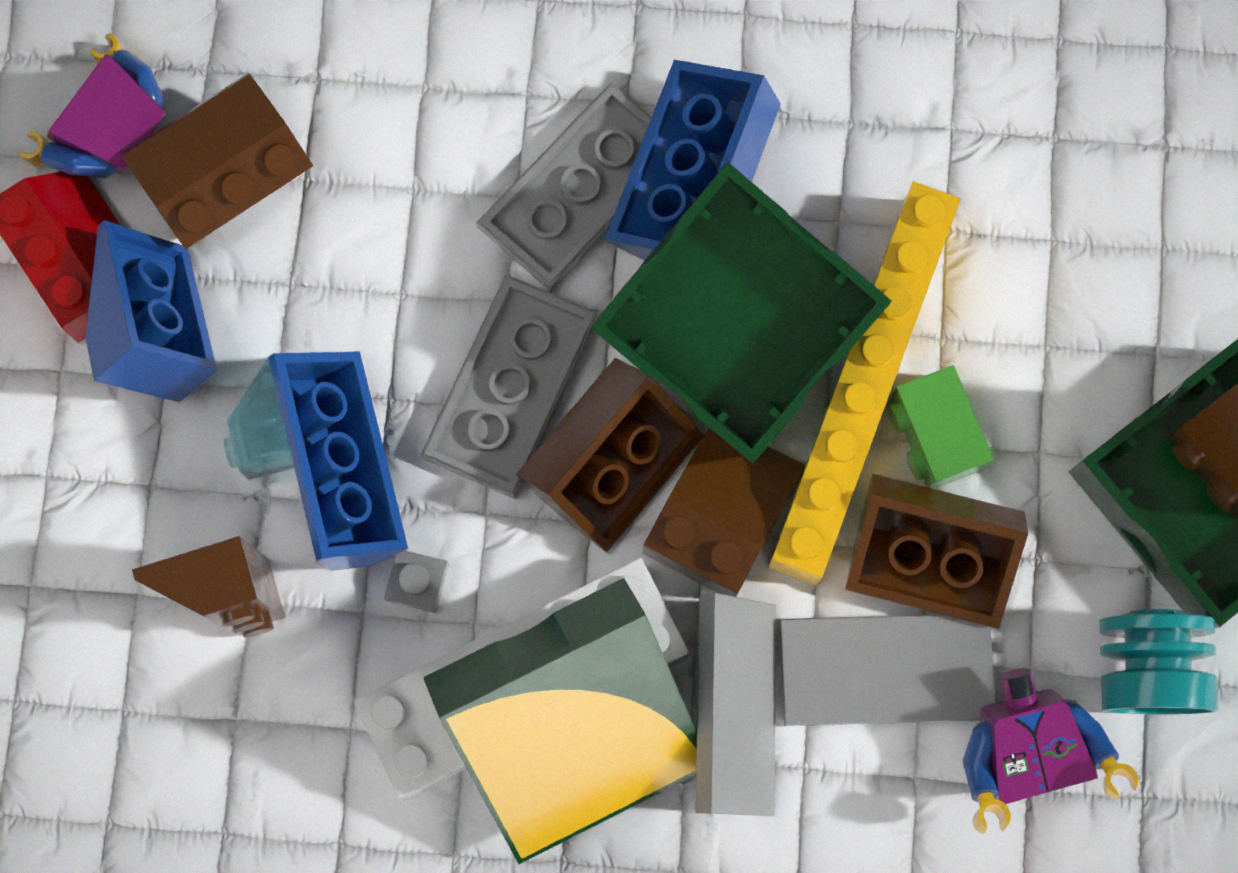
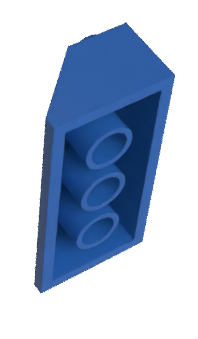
M674 59L605 236V240L609 244L645 261L727 162L752 182L781 105L764 75Z
M360 351L273 353L268 359L316 561L330 571L374 566L407 550L408 545Z

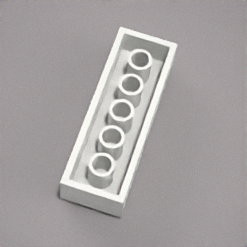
M642 557L353 700L398 798L406 800L467 769L439 719L423 677L493 642L523 633L538 625L552 613L622 578H625L645 612L668 667L687 659L690 652Z

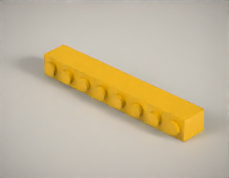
M915 181L912 182L873 283L892 302L847 353L768 568L814 586L822 579L961 198Z

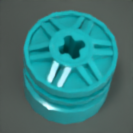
M1144 609L1099 620L1100 634L1125 639V642L1100 646V655L1110 659L1125 661V670L1101 676L1102 711L1148 715L1203 714L1219 711L1217 676L1208 672L1192 670L1191 662L1192 660L1216 655V646L1214 644L1191 642V637L1215 634V619L1202 615L1187 614L1181 610Z

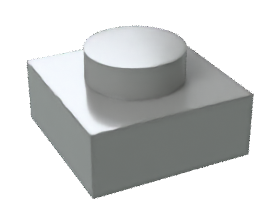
M406 550L396 554L383 599L388 602L436 613L449 566L448 561Z

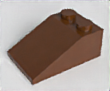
M1237 383L1167 437L1174 445L1172 451L1176 459L1186 469L1190 471L1195 470L1208 485L1206 491L1213 503L1223 511H1230L1234 517L1238 516Z
M708 428L644 542L643 554L719 594L737 597L805 465L769 446L752 464L712 429Z

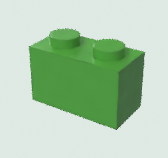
M954 365L896 386L889 397L891 403L887 405V411L897 433L904 432L911 450L906 455L916 480L924 479L926 487L934 489L985 470L994 461Z

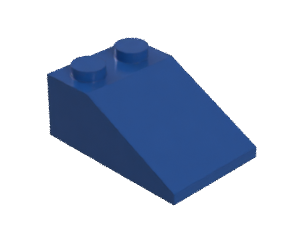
M105 220L98 226L85 336L95 382L181 402L217 371L188 248L185 250L180 244Z

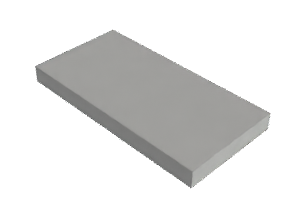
M610 83L476 222L477 228L551 292L607 233L650 123L651 116L613 83Z
M505 274L421 453L422 459L515 499L523 482L516 474L538 449L592 332L590 326L598 317V314Z
M717 593L700 594L696 813L774 816L776 604Z
M947 615L780 621L784 727L980 721L981 708L996 703L991 626Z

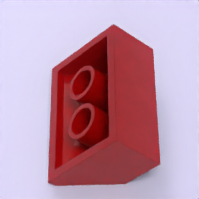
M59 171L27 177L0 193V236L60 327L79 343L86 336L98 226L104 220L118 225L121 224L88 176L70 175Z

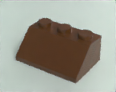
M250 73L245 74L121 154V157L185 250L313 167L310 159L283 118Z
M614 358L516 475L546 505L607 553L704 435L653 378L647 376L641 370Z
M872 474L858 525L845 590L999 629L1028 537L1025 512Z
M240 536L132 569L135 581L234 633L242 632L244 638L267 633L274 629L273 621L285 618L269 559Z

